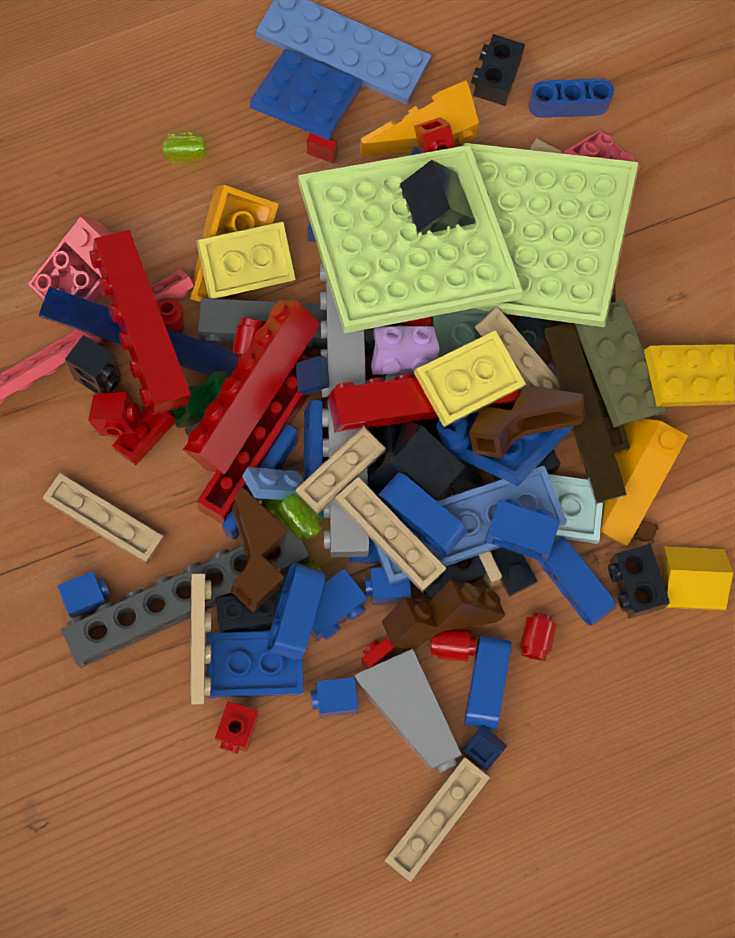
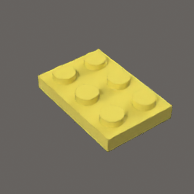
M284 222L196 240L209 299L296 280Z
M496 330L414 371L444 427L526 385Z

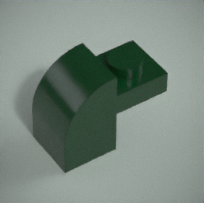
M225 371L214 372L202 385L188 387L191 394L188 405L171 410L172 416L176 420L177 428L200 424L205 416L207 407L215 401L221 391L222 384L227 379Z

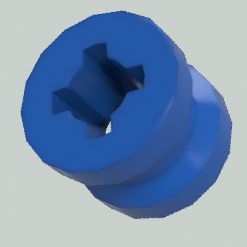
M464 417L445 427L440 420L438 421L436 426L440 436V443L450 453L461 452L469 446L470 436L467 431V420Z

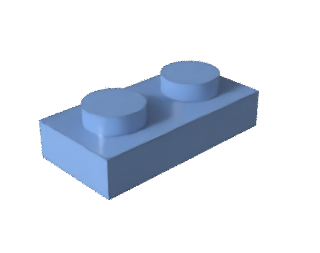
M247 467L242 476L254 498L303 501L295 492L304 482L298 471Z

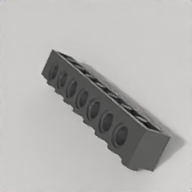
M293 523L286 526L288 532L284 543L277 548L281 552L276 559L271 560L281 569L282 575L288 572L294 562L303 566L309 563V555ZM242 542L240 543L241 547L231 552L228 549L217 552L212 556V560L201 565L200 562L187 566L183 569V574L174 578L169 575L157 580L154 583L155 586L146 591H143V589L134 590L125 596L126 600L117 604H114V602L106 603L96 609L97 613L87 618L81 615L67 622L68 626L62 628L61 631L75 663L81 669L191 618V598L181 599L178 597V592L182 587H191V574H205V580L213 573H219L223 576V581L219 585L211 586V599H205V611L217 606L216 598L235 596L231 592L234 580L241 574L235 570V565L241 560H247ZM156 599L164 600L166 604L161 612L153 613L149 611L152 601ZM131 612L136 614V620L132 625L122 626L120 624L121 617L125 613ZM105 626L107 627V633L102 639L94 640L91 638V633L95 627Z

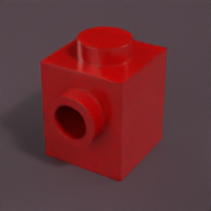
M439 117L414 126L420 154L455 148L451 126L443 118Z
M127 391L93 394L88 421L100 436L119 437L123 434L135 433L136 422L140 419V408Z
M227 701L215 735L216 742L221 743L220 749L234 754H238L239 749L247 751L259 712Z

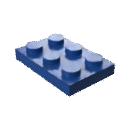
M270 631L206 633L207 645H211V662L207 664V677H210V696L207 697L236 698L303 695L302 658L297 661L267 651Z

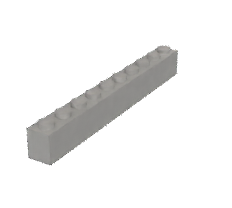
M320 263V281H326V292H320V309L326 310L327 320H321V339H327V350H321V356L327 358L329 387L322 389V397H328L332 389L335 388V385L339 383L354 382V385L365 384L364 330L344 334L323 263ZM329 402L328 409H322V427H328V438L323 439V457L330 458L360 430L334 433ZM365 469L358 477L368 486L367 469ZM334 498L324 508V518H330V530H324V549H330V557H368L369 536L339 506Z

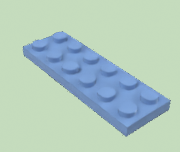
M273 0L256 30V38L282 50L287 49L296 52L299 55L363 80L362 86L405 105L409 103L432 57L429 53L310 0Z
M541 466L535 468L519 486L502 479L437 501L462 522L467 529V533L447 556L439 553L406 524L404 525L444 566H448L501 548L484 542L499 500L513 499L523 503V507L526 509L549 511L554 515L553 518L561 520L559 527L565 526L567 521L546 468ZM374 542L389 585L409 579Z

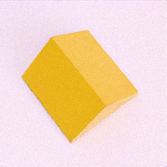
M664 546L663 583L670 601L666 608L725 611L733 577V570L725 549Z

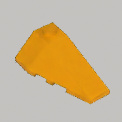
M465 80L431 96L434 102L420 110L417 106L408 110L409 114L398 123L390 121L361 138V156L370 157L412 152L414 147L419 148L414 126L439 117L450 124L455 146L473 141L477 136L479 121L467 81Z
M227 185L215 186L202 239L273 224L279 204ZM199 255L193 278L194 287L191 288L189 299L200 302L201 298H209ZM226 296L215 299H225Z
M643 419L623 425L630 449L614 454L627 495L604 502L600 533L626 548L688 435L662 421Z

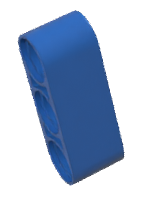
M606 79L540 81L532 89L528 106L529 111L534 116L540 118L603 115L610 106L614 95V87ZM595 96H601L603 99H598ZM567 97H573L575 100H570ZM538 98H545L548 101H541Z
M400 472L377 495L404 524L442 555L447 556L467 533V529L462 522Z
M561 536L554 541L550 555L545 562L537 560L542 569L587 625L593 626L616 608L612 596L564 537Z
M295 562L290 566L268 637L267 651L297 661L301 660L307 648L325 583V573Z
M486 635L479 636L465 713V725L476 727L484 725L487 729H497L511 651V640Z

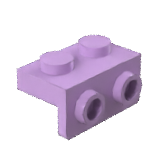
M380 326L374 328L373 334L376 345L371 363L373 375L414 374L417 368L437 359L439 345L433 326Z

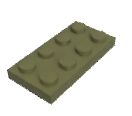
M624 300L610 303L605 327L574 323L614 428L660 415L667 411L666 407L656 406L645 353Z

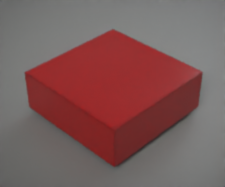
M310 133L306 140L307 154L334 163L337 156V142L333 139L327 140Z

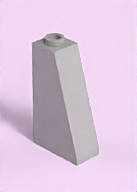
M413 649L355 674L357 687L430 771L438 768L439 772L442 773L457 765L455 760L462 754Z

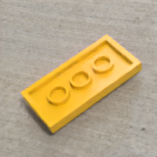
M735 344L649 346L644 350L657 407L735 404Z

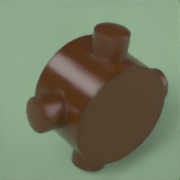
M642 520L633 537L635 540L653 544L655 543L653 538L659 527L657 524L654 525L651 522H644Z

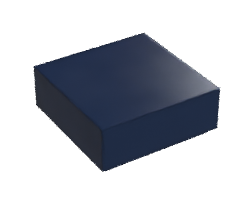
M320 355L296 363L298 393L305 395L329 387L326 357Z
M482 725L462 750L487 771L508 745Z

